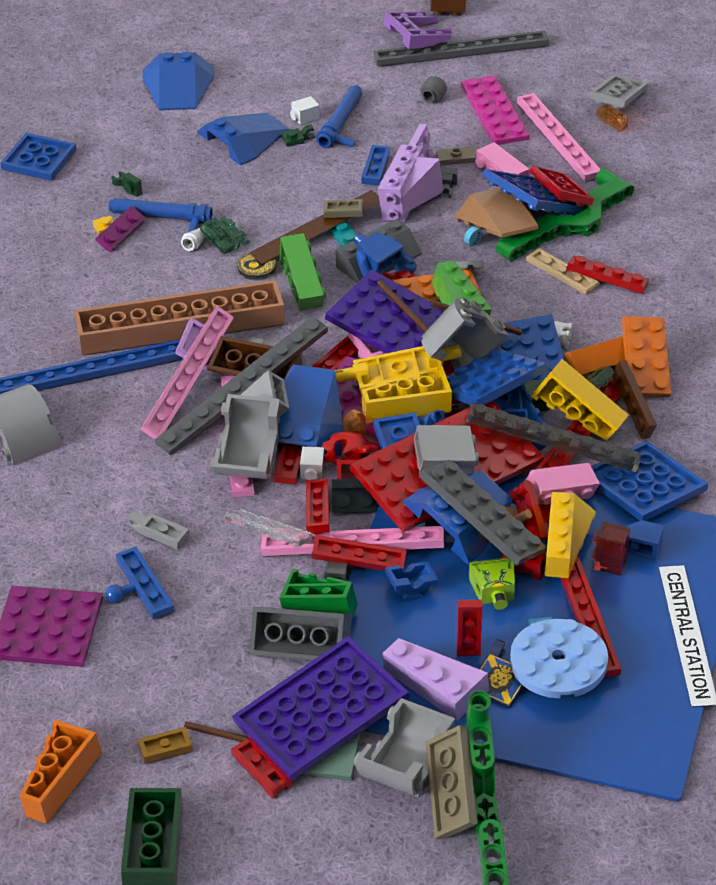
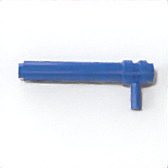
M353 85L349 88L328 122L322 126L317 134L319 146L327 148L332 146L335 141L349 147L354 146V140L341 136L339 133L362 96L360 86Z
M114 198L109 201V211L116 214H122L132 205L143 216L187 220V222H191L188 232L196 230L199 223L211 222L213 216V208L207 204L198 206L196 203H188L187 205Z

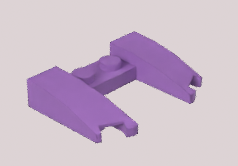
M425 11L385 12L383 25L389 31H398L403 36V44L408 49L433 46L451 39L452 29L418 28L438 20L436 15L426 16Z

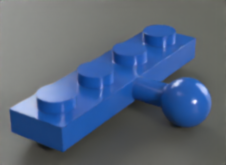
M137 547L115 554L117 563L130 583L124 586L116 584L109 586L105 593L109 602L118 603L123 599L124 595L135 591L153 620L175 612L174 604Z

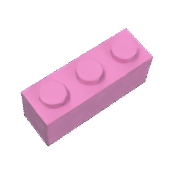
M495 142L476 150L475 162L479 169H490L529 176V168Z
M589 463L531 470L526 479L532 482L538 503L545 505L551 504L552 492L574 493L581 499H589L594 495L600 484Z

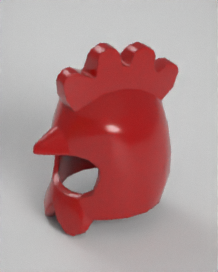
M351 431L334 433L330 440L325 441L322 445L327 451L324 461L336 466L339 459L335 455V444L338 441L342 442L341 460H361L367 457L370 452L381 449L379 443L369 442L364 435Z

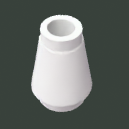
M198 228L184 234L181 240L182 247L187 251L197 250L207 237L206 230Z

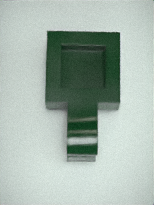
M306 125L301 131L299 128L289 129L288 131L281 132V137L286 147L304 144V140L315 138L313 133H309L314 131V127Z
M120 171L119 178L111 176L112 184L123 186L128 194L131 193L136 197L143 194L141 179L131 173L125 174Z

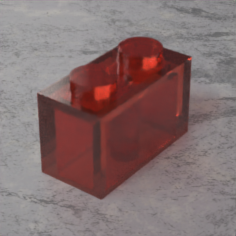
M603 521L600 530L596 529L593 537V543H596V546H594L592 552V559L595 560V570L619 576L622 575L628 556L629 527Z

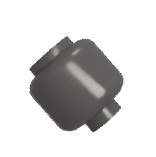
M431 76L422 84L420 92L423 99L427 102L437 103L446 94L447 85L440 77Z

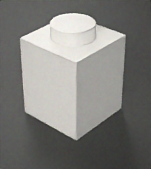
M311 96L291 102V118L300 125L320 119L319 104Z
M302 446L300 479H323L325 464L323 447Z

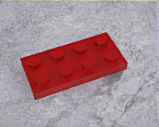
M532 165L530 173L535 177L536 181L542 183L543 187L549 189V193L557 196V200L562 202L573 201L574 204L582 207L584 204L592 206L594 198L565 173Z

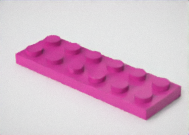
M496 76L471 78L461 81V87L492 143L495 142L497 145L529 140L526 128Z

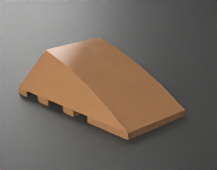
M502 187L470 194L454 216V219L458 222L464 220L466 225L476 224V227L479 229H486V232L502 238L538 229V224L527 203L516 200L513 194L504 193L501 191Z

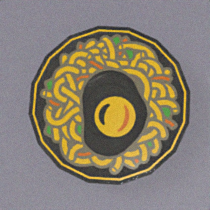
M250 253L241 256L237 262L238 273L248 280H264L271 274L273 275L277 269L275 258L261 264Z

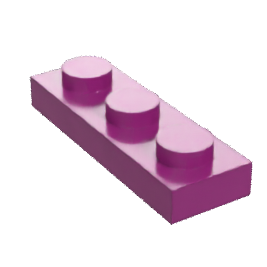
M131 205L100 233L95 240L104 249L111 252L146 218Z

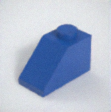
M641 520L616 529L612 535L611 550L656 560L663 540L664 525Z

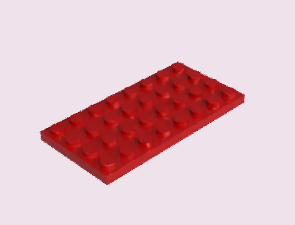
M493 400L479 408L471 406L433 424L470 426L471 434L475 435L474 450L478 452L479 456L478 466L474 467L473 472L482 470L497 485L540 464L544 459L540 451ZM415 434L358 460L350 466V471L403 533L433 518L428 513L418 518L403 504L404 500L417 490L429 486L419 477L414 445Z

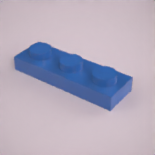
M371 146L361 177V184L380 185L390 156V147Z

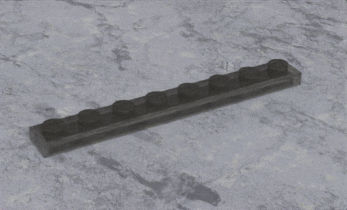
M471 402L466 422L637 472L641 453L633 449H626L610 442L596 440L590 436H583L566 429L556 428L546 423H539L526 417H519L503 410H496L483 404Z

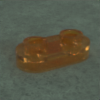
M605 104L597 109L598 119L619 132L628 127L627 116L610 105Z
M356 409L350 411L343 420V430L357 432L366 437L365 416Z

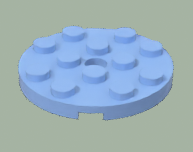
M548 619L532 623L516 636L511 646L510 661L515 677L530 691L550 698H560V695L574 694L576 697L591 691L603 680L607 671L608 652L601 637L591 628L572 619ZM564 655L565 659L556 660L553 657Z

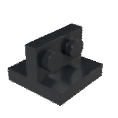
M332 479V513L377 512V501L358 479Z

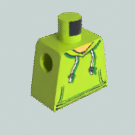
M509 558L470 562L469 580L479 600H482V604L493 603L494 608L498 610L506 608L508 605L507 601L514 600V563Z

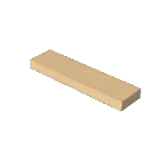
M540 248L526 257V261L585 295L599 287L600 282L566 270L567 263Z

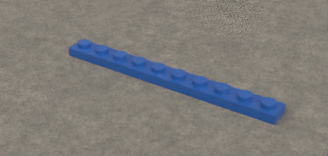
M180 339L1 377L0 394L26 384H31L37 390L180 360L183 358L175 354Z

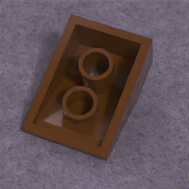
M430 0V11H434L435 15H444V12H451V15H461V12L465 13L466 0Z

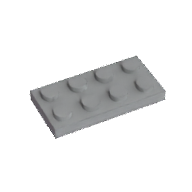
M614 74L590 92L589 98L595 100L596 103H608L614 108L622 109L645 92L648 83Z

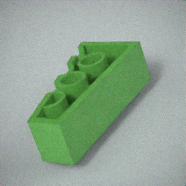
M304 233L280 237V263L284 266L283 271L285 275H288V283L290 288H293V296L299 310L323 306V299H326L325 288L320 285V272L315 270V257L310 254V241H306Z
M455 261L437 263L432 285L441 303L451 305L456 298L465 297L471 303L476 301L482 306L483 311L488 315L491 314L492 308Z

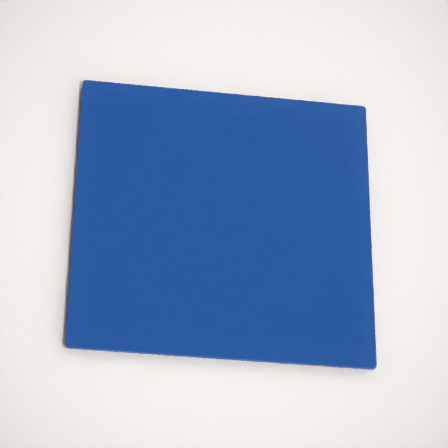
M514 476L498 484V486L510 496V491L515 487L519 488V485L526 479ZM595 492L591 498L582 499L596 511V516L591 522L590 530L585 536L578 556L621 666V675L603 678L594 689L576 697L574 694L560 695V698H550L536 694L524 687L510 709L491 701L490 721L495 761L679 802L682 798L704 706H691L659 567L683 565L685 567L712 677L716 661V516L671 508L647 520V522L664 525L662 544L657 559L653 560L611 550L613 531L636 523L639 520L604 494ZM512 503L510 505V508L517 509L515 504ZM379 505L370 529L399 528ZM434 518L425 521V527L441 526ZM445 538L444 548L405 549L407 551L404 569H407L412 563L428 561L439 579L434 588L431 585L428 590L423 592L424 596L422 598L404 600L394 590L385 571L354 566L348 579L353 584L358 601V606L351 622L350 638L383 668L382 653L398 638L479 669L497 639L505 642V653L501 658L510 661L512 643L516 636L528 627V619L552 617V619L575 620L559 577H547L544 572L541 581L532 579L530 574L514 572V600L507 601V607L501 610L495 609L493 603L482 604L481 656L457 657L458 600H479L469 580L470 563L467 565L452 550L454 542H445ZM545 539L542 543L547 547V541ZM488 543L484 552L472 562L501 559L503 553L495 545ZM394 678L409 692L410 698L407 699L408 701L447 715ZM467 712L458 721L455 720L454 727L458 725L465 726ZM388 714L364 731L386 736L389 731ZM481 739L475 740V742L480 744L485 743V741Z

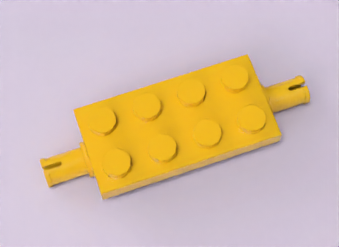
M460 345L443 348L447 356L442 361L430 358L423 346L353 360V367L335 370L337 384L350 380L358 381L360 393L362 394V389L385 382L393 384L398 381V378L405 376L408 379L416 377L418 372L424 370L427 373L435 371V367L444 364V361L462 358Z

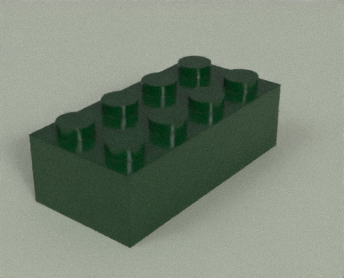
M130 788L121 865L122 885H177L183 816L181 788Z

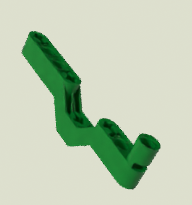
M602 168L595 178L596 183L600 186L587 192L594 198L592 206L584 204L586 209L574 216L544 215L536 220L538 229L502 238L497 243L496 251L512 262L527 254L526 252L529 250H534L540 247V244L549 242L560 235L568 236L570 233L583 234L588 237L599 231L601 213L611 208L613 204L624 201V198L631 197L634 193V186L610 170Z
M478 690L472 692L468 697L465 726L468 730L477 819L474 831L478 841L482 885H490L489 883L493 881L499 882L501 885H509L503 829L498 817L496 800L495 757L490 721L491 699L486 692ZM481 739L485 741V743L480 744L475 742V740ZM480 757H483L484 766L479 762ZM483 809L486 810L487 819H486V817H485V812L483 811ZM489 836L493 838V843L489 844ZM488 857H495V858H497L499 861H498V862H495V863H492V862H489V861L487 860V858H488Z

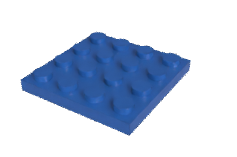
M485 169L482 175L489 180V184L502 187L501 191L515 195L516 200L528 203V207L536 211L542 209L551 213L553 210L559 214L565 212L574 216L586 209L585 206H578L573 201L562 202L557 200V196L549 193V189L543 187L541 182L536 181L534 176Z
M552 314L503 323L521 329L522 334L519 336L507 332L509 336L498 348L536 359L547 365V372L530 381L544 380L561 359L565 361Z
M495 348L490 350L489 354L473 359L472 363L456 368L455 372L446 375L452 391V399L479 408L547 372L548 369L544 362Z
M647 440L591 466L600 483L597 490L639 521H647L708 490V483Z

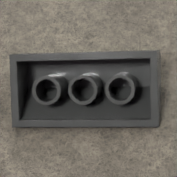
M398 219L364 235L369 237L375 232H380L388 237L396 238L404 246L403 250L413 259L422 254L410 228ZM352 241L336 249V267L358 283L363 276L356 259L358 245ZM395 265L392 266L391 268H389L388 270H386V271L383 272V273H387V272H389V271L395 269Z
M253 607L249 654L314 660L347 636L350 637L352 614Z

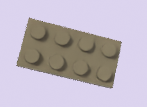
M458 725L426 741L434 838L436 839L448 838L477 824L468 730L466 726Z

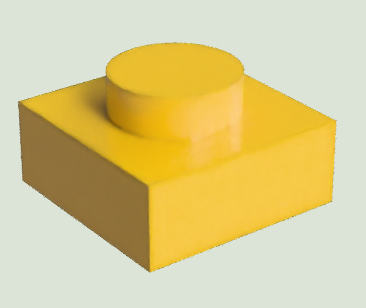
M111 216L101 217L100 219L93 220V226L97 233L100 234L114 220Z

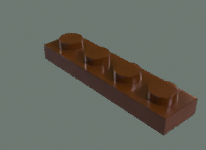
M619 361L612 374L613 381L619 389L620 396L626 404L628 413L631 415L641 439L650 438L657 424L628 362Z

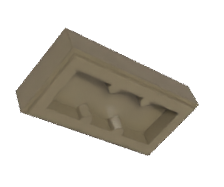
M473 147L436 150V156L439 158L440 165L473 163L476 160Z
M363 199L324 200V218L363 217Z

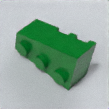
M293 568L279 597L282 608L346 613L352 614V619L358 606L352 582L327 577L326 579L317 578L315 573L304 575Z

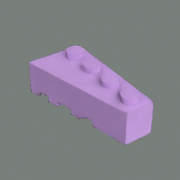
M400 638L382 653L384 669L390 675L450 717L455 718L456 721L467 712L468 697L472 692L479 690L487 693L489 691L487 672Z

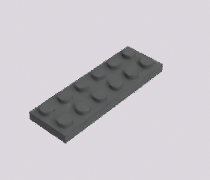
M450 459L421 471L419 477L516 566L545 552L547 547L537 536L527 530L522 522L516 520L505 507L497 503L487 491L478 486L473 478L467 476Z

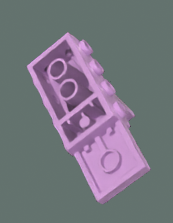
M419 124L409 145L400 146L378 187L382 219L385 221L398 219L401 222H405L412 209L443 192L439 158H432L433 149L430 148L429 143L431 135L428 132L427 124Z

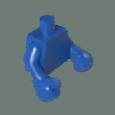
M375 232L369 237L359 233L355 237L354 243L358 245L356 259L363 277L371 269L382 274L394 265L397 272L408 270L410 273H414L416 271L417 264L415 260L403 250L404 246L396 238L388 237L380 232Z

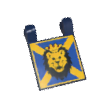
M497 639L479 670L488 673L489 691L487 694L490 696L491 701L510 709L524 686L515 677L511 662L501 658L505 653V642Z

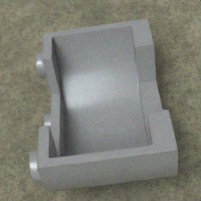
M465 297L456 298L421 336L423 338L421 342L430 358L440 361L447 356L443 348L460 345L462 358L457 359L463 366L472 363L473 359L483 357L489 354L490 350L498 348L509 335L504 330L506 328L505 325L498 319L494 320L483 311L479 303L476 301L471 303Z
M26 384L0 394V436L4 448H1L4 459L6 461L10 460L13 466L61 447L55 424L52 425L51 418L49 417L51 413L40 393L31 384Z
M228 394L226 402H223L221 406V415L225 416L224 433H220L219 446L221 448H216L215 457L211 456L210 470L220 475L269 479L273 472L278 446L280 399Z
M401 698L395 706L389 709L387 715L389 731L383 740L380 739L377 742L373 754L371 744H367L362 752L359 751L355 756L354 766L357 767L358 774L409 795L420 797L430 786L426 741L454 728L455 718Z

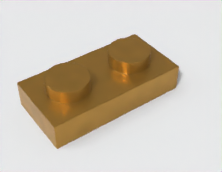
M186 727L138 739V746L144 764L193 751Z

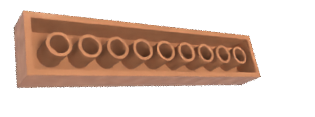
M276 280L78 309L74 310L80 349L82 355L179 340L191 318L205 324L216 306H219L234 317L225 333L285 324L283 300Z

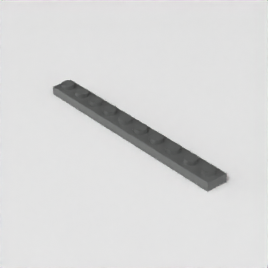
M545 30L442 42L433 46L416 49L400 47L375 50L374 59L377 66L549 46V38Z
M315 316L310 317L155 439L156 445L169 455L178 451L222 416L221 406L223 402H226L228 394L241 395L268 370L274 374L325 335L328 332V327Z

